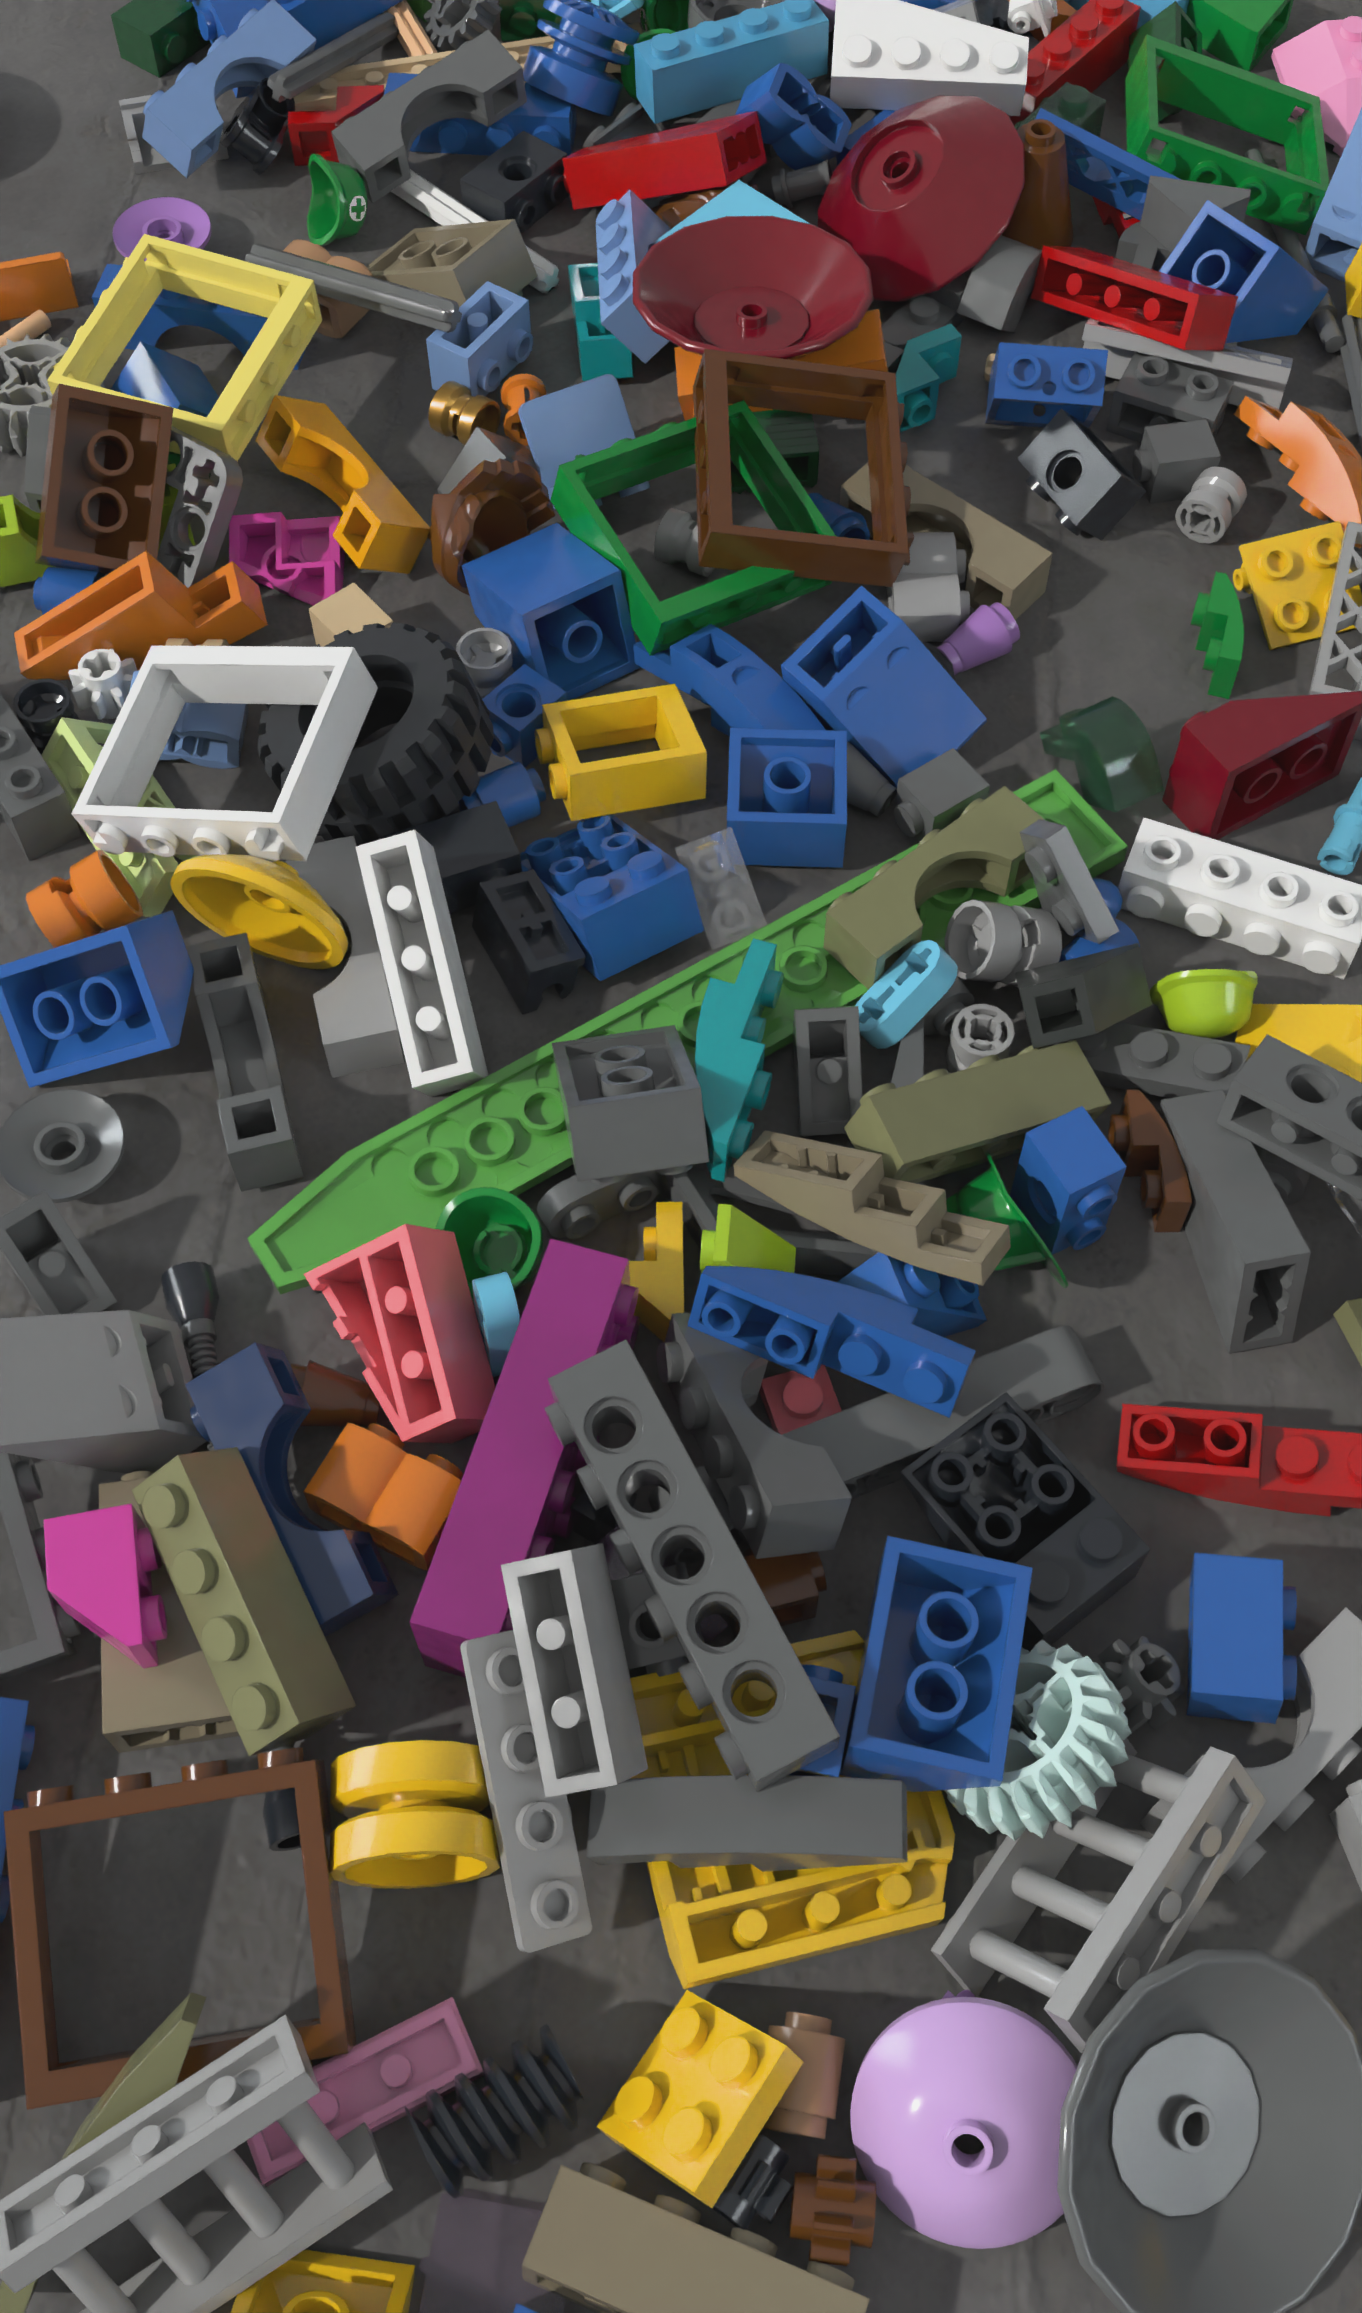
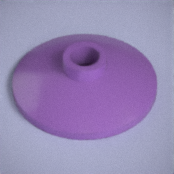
M160 197L139 202L124 211L114 224L113 239L120 254L125 258H129L144 234L203 250L210 240L212 231L210 219L199 205L181 198Z

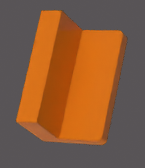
M62 252L0 262V322L28 317L37 310L50 313L79 307L70 265Z

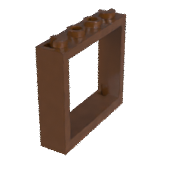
M704 349L693 385L694 417H696L697 425L695 430L699 566L737 571L757 566L795 571L793 577L892 587L903 565L908 566L910 564L909 549L914 540V534L907 531L906 523L911 504L910 487L904 486L903 472L906 467L908 447L905 441H900V427L904 416V404L897 401L895 373ZM744 400L748 406L865 420L873 540L733 525L728 404Z
M303 1747L257 1754L259 1769L228 1774L227 1760L182 1766V1782L152 1787L151 1772L104 1779L105 1795L75 1799L74 1785L53 1787L27 1792V1808L4 1811L27 2110L102 2097L130 2057L137 2051L135 2049L59 2063L40 1830L295 1788L320 2017L295 2021L292 2024L301 2035L309 2060L346 2054L352 2050L357 2042L338 1881L334 1880L330 1874V1833L332 1832L324 1760L304 1761ZM265 2027L192 2039L177 2083H181Z

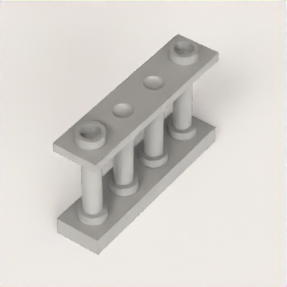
M1126 1738L1123 1742L1129 1760L1111 1767L1114 1771L1116 1784L1121 1783L1173 1804L1154 1836L1148 1839L1096 1817L1114 1787H1099L1096 1790L1094 1796L1097 1810L1081 1805L1073 1811L1072 1828L1058 1822V1820L1050 1822L1044 1838L1030 1832L1027 1828L1016 1841L1007 1835L956 1913L948 1921L944 1931L931 1948L932 1953L964 1990H970L975 1997L980 1995L995 1970L1049 1997L1050 1999L1043 2009L1079 2052L1083 2053L1088 2037L1134 1982L1167 1964L1267 1800L1235 1755L1210 1746L1194 1773L1188 1777L1135 1757L1137 1751ZM1078 1843L1133 1866V1869L1112 1902L1106 1903L1055 1880ZM1037 1906L1092 1931L1068 1970L1013 1943Z
M285 2014L1 2199L0 2278L15 2294L52 2269L86 2306L79 2313H211L391 2192L393 2188L372 2131L366 2123H362L336 2141L307 2102V2100L321 2091L301 2035ZM277 2121L307 2161L264 2188L234 2149ZM201 2170H204L235 2209L192 2237L162 2202L160 2197ZM129 2219L161 2258L118 2286L85 2247Z

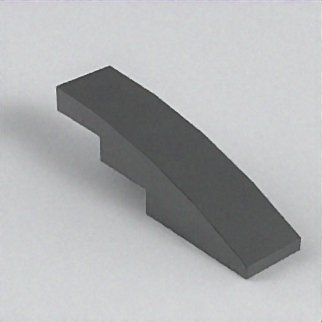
M732 1775L628 1779L618 1785L591 1789L587 1858L598 1865L670 1861L679 1868L752 1864L762 1872L907 1862V1785L902 1780L786 1776L757 1792L748 1775L737 1780Z

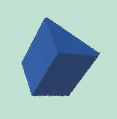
M140 341L110 389L204 417L209 415L219 398L199 365Z

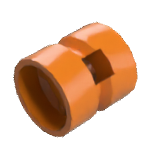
M97 850L72 865L68 880L54 876L26 894V901L35 922L54 948L99 934L103 929L108 931L133 923L143 916L142 906L132 886L116 863L102 850Z

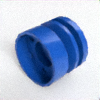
M544 0L543 7L561 16L562 19L560 24L545 19L538 20L537 27L555 41L552 49L543 46H530L523 68L524 81L576 106L602 115L613 116L623 84L605 70L608 62L618 65H630L632 57L613 46L615 40L634 46L638 41L640 33L629 27L617 14L586 0Z

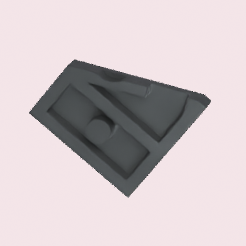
M1039 819L1019 832L1025 850V861L1032 873L1042 910L1048 911L1054 916L1060 930L1070 936L1075 935L1098 944L1117 933L1119 929L1067 827Z

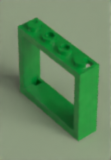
M1146 34L1125 78L1127 152L1182 180L1251 189L1246 215L1306 235L1314 222L1329 186L1320 97ZM1156 56L1163 58L1158 69H1156ZM1158 100L1284 145L1287 172L1159 127ZM1295 106L1305 109L1302 116H1298L1297 119L1290 117ZM1153 138L1166 142L1162 151L1152 148L1151 141Z
M743 400L728 405L729 420H731L729 421L730 459L777 529L836 536L746 402ZM696 417L680 423L669 422L661 426L657 431L635 439H621L611 447L587 456L582 454L576 455L575 460L559 465L550 500L574 536L620 569L632 628L650 656L669 649L671 645L709 624L722 628L832 583L829 580L793 577L795 571L751 566L663 601L658 600L594 500L696 464Z

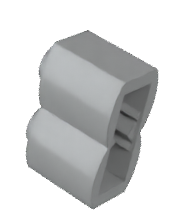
M913 532L914 540L909 549L910 564L908 566L903 565L892 587H886L888 608L906 623L920 641L943 642L959 627V624H962L970 616L969 591H960L959 583H964L966 551L965 549H956L954 532Z

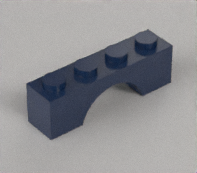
M255 1342L185 1384L194 1403V1406L190 1408V1415L200 1435L206 1441L212 1443L215 1450L238 1448L324 1636L334 1633L399 1595L370 1532L345 1529L329 1531L311 1521L302 1512L293 1498L287 1475L288 1453L298 1427L310 1413L311 1408L283 1350Z

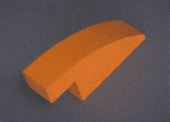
M144 551L14 632L20 674L32 680H71L68 674L69 670L78 669L80 659L84 654L92 650L114 649V652L121 661L133 658L137 670H140L151 646H165L168 638H187L194 646L203 644L207 639H226L230 645L268 624L259 586L233 561L187 588L150 553Z

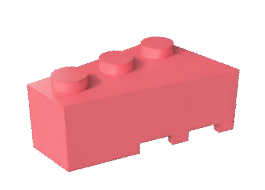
M404 1224L304 1274L313 1290L322 1291L337 1316L333 1325L341 1339L351 1340L367 1368L362 1374L402 1442L452 1444L480 1431L496 1387L454 1232Z

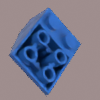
M860 586L781 665L783 680L799 695L826 730L847 731V742H850L896 788L898 779L952 748L958 751L987 722L985 715L906 623L863 586Z
M613 814L582 819L576 828L555 838L547 837L536 840L527 846L525 852L520 853L522 872L534 869L586 956L585 963L582 966L599 981L605 980L705 931L688 869Z

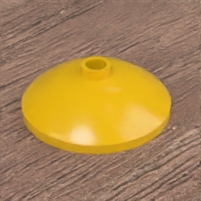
M240 854L201 855L181 862L171 878L170 885L175 897L190 914L223 937L247 933L252 952L309 969L335 967L341 963L345 956L348 940L340 920L317 890L299 877L298 872L292 866L283 861L269 862L261 858Z

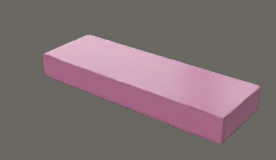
M451 1997L354 2046L349 2053L336 2055L312 2067L321 2092L307 2100V2102L337 2141L364 2122L373 2133L406 2116L405 2106L411 2112H414L427 2105L426 2093L434 2089L441 2097L455 2091L456 2075L463 2073L471 2081H474L484 2076V2070L456 2002ZM277 2121L247 2140L262 2185L266 2187L307 2161Z

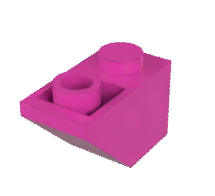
M132 1503L44 1519L48 1591L67 1614L142 1668L158 1666L156 1641L167 1638V1618L161 1595L153 1596L151 1571L161 1569L162 1559L148 1527L145 1526Z

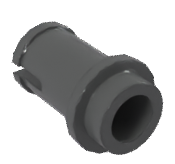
M825 160L822 163L787 172L786 168L780 169L779 175L772 176V186L776 202L781 206L787 205L788 209L794 208V202L825 194L832 176L829 161Z

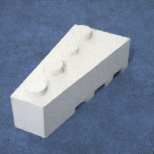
M836 0L830 99L840 108L898 110L938 95L975 96L1004 111L1009 116H1020L1027 81L1029 37L900 0Z

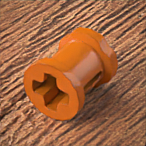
M526 373L509 377L503 383L501 399L502 404L508 411L503 420L505 435L512 441L528 446L525 432L521 429V420L518 414L520 406L525 403L524 389L529 390L530 397L527 400L529 401L546 395V386L538 377Z

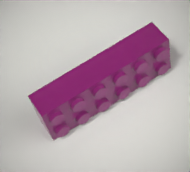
M550 1238L410 1619L413 1634L423 1662L427 1667L466 1678L460 1649L462 1642L513 1630L501 1565L552 1554L557 1537L568 1539L572 1531L573 1522L570 1506L576 1499L572 1497L578 1478L576 1470L586 1466L587 1463L576 1442L565 1447L562 1446L547 1417L544 1408L555 1403L548 1378L624 1340H627L633 1350L640 1324V1317L634 1316L639 1288L630 1285L629 1259ZM597 1436L596 1441L600 1443V1436Z

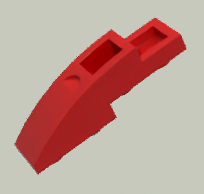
M1122 1403L1116 1466L1119 1473L1188 1494L1277 1511L1331 1517V1506L1362 1509V1433L1263 1426V1414Z

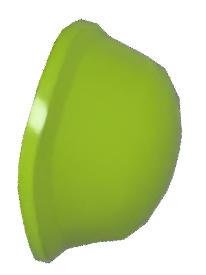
M1229 969L1181 971L1159 980L1152 986L1149 993L1152 1004L1158 1007L1170 1030L1177 1033L1213 1039L1236 1032L1249 1021L1258 977L1254 971Z

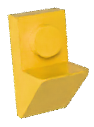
M656 1202V1227H643L644 1261H629L630 1285L639 1288L634 1316L640 1317V1322L663 1342H665L672 1314L684 1313L682 1202Z

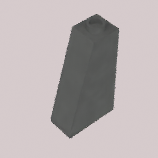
M1220 1089L1161 1100L1159 1115L1171 1133L1185 1167L1192 1204L1183 1227L1222 1339L1229 1354L1293 1341L1311 1251L1251 1141L1216 1123L1226 1098L1224 1091Z

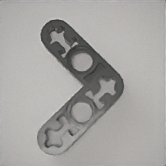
M172 426L170 443L175 441L178 444L181 456L180 462L174 470L169 471L167 469L166 484L179 491L158 551L157 561L174 576L178 573V578L189 588L213 573L242 488L243 477L238 462L230 455ZM211 469H214V473L220 477L217 487L209 479ZM200 498H203L204 502L212 503V507L198 505ZM199 515L204 522L205 533L202 541L194 546L188 537V525L193 517ZM181 553L194 555L193 562H189V558L181 557Z

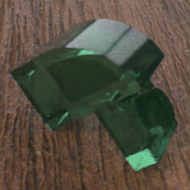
M1112 696L1087 708L1067 712L1059 717L1060 724L1040 732L1045 754L1075 761L1083 798L1091 806L1118 812L1164 791L1155 749L1144 724L1130 706L1116 697Z

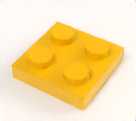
M686 1990L598 2123L597 2128L620 2147L710 2208H713L804 2062L787 2045Z

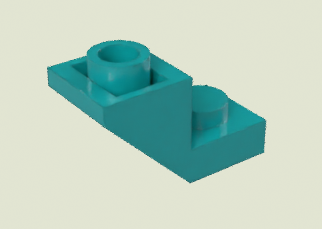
M952 324L912 338L906 343L896 372L897 401L904 404V416L900 433L935 419L939 384L957 376L962 335Z

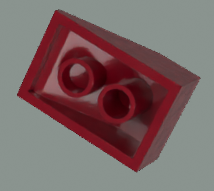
M1362 691L1231 700L1210 712H1198L1181 729L1180 741L1173 764L1169 769L1170 775L1162 801L1191 832L1219 840L1338 776L1362 718Z

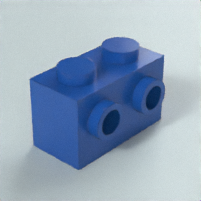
M1194 1553L1189 1578L1186 1715L1276 1724L1283 1700H1295L1297 1660L1296 1656L1283 1655V1630H1294L1297 1595L1296 1587L1283 1586V1560Z

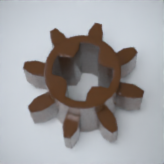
M818 2154L815 2174L796 2171L794 2173L789 2238L810 2241L808 2261L847 2266L850 2263L851 2246L869 2249L872 2247L876 2212V2182L855 2179L857 2159Z

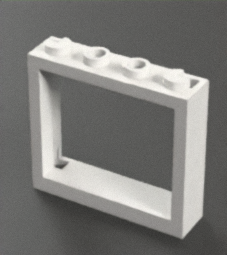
M151 646L71 814L93 839L92 843L102 851L110 854H122L123 852L153 853L162 857H172L174 854L195 856L240 854L261 858L269 862H276L277 860L306 861L378 687L354 647ZM185 703L318 705L273 812L137 807Z

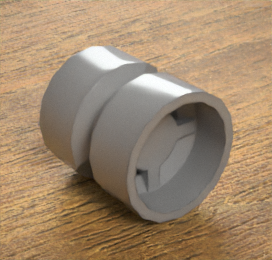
M975 899L964 902L955 910L948 923L945 935V952L956 962L958 966L957 976L965 980L990 983L998 981L1007 985L1018 986L1016 972L1057 963L1062 951V934L1057 920L1050 912L1038 908L1017 905L1007 906L1001 903Z

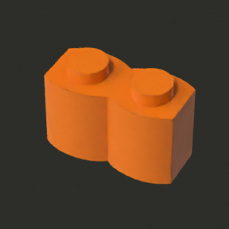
M347 1423L303 1491L309 1508L342 1529L370 1532L375 1545L415 1567L428 1571L461 1483L462 1471L450 1461L435 1454H429L426 1459H422L406 1453L402 1450L405 1446L404 1442L395 1433L381 1425L371 1423L365 1429L358 1425Z

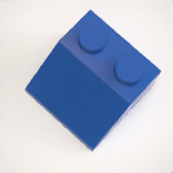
M730 728L726 865L843 868L847 828V731Z

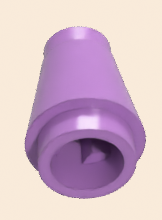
M995 602L991 606L980 605L937 649L952 663L954 675H957L960 672L1010 653L1012 651V644L1020 639V631L1010 611L1001 603Z

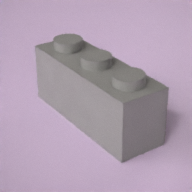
M603 1543L502 1564V1575L546 1798L618 1785L647 1770L648 1765Z

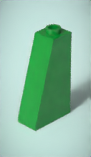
M1189 0L1186 14L1202 33V48L1227 64L1251 72L1287 28L1294 0Z

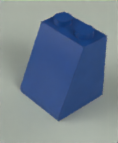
M1209 200L1205 202L1159 270V272L1238 296L1225 344L1297 335L1329 291L1324 284L1281 247Z
M552 524L462 565L474 613L484 628H493L508 636L512 644L513 669L516 671L526 664L566 691L567 701L580 697L641 668L634 661L633 644L636 641L620 569L560 524Z

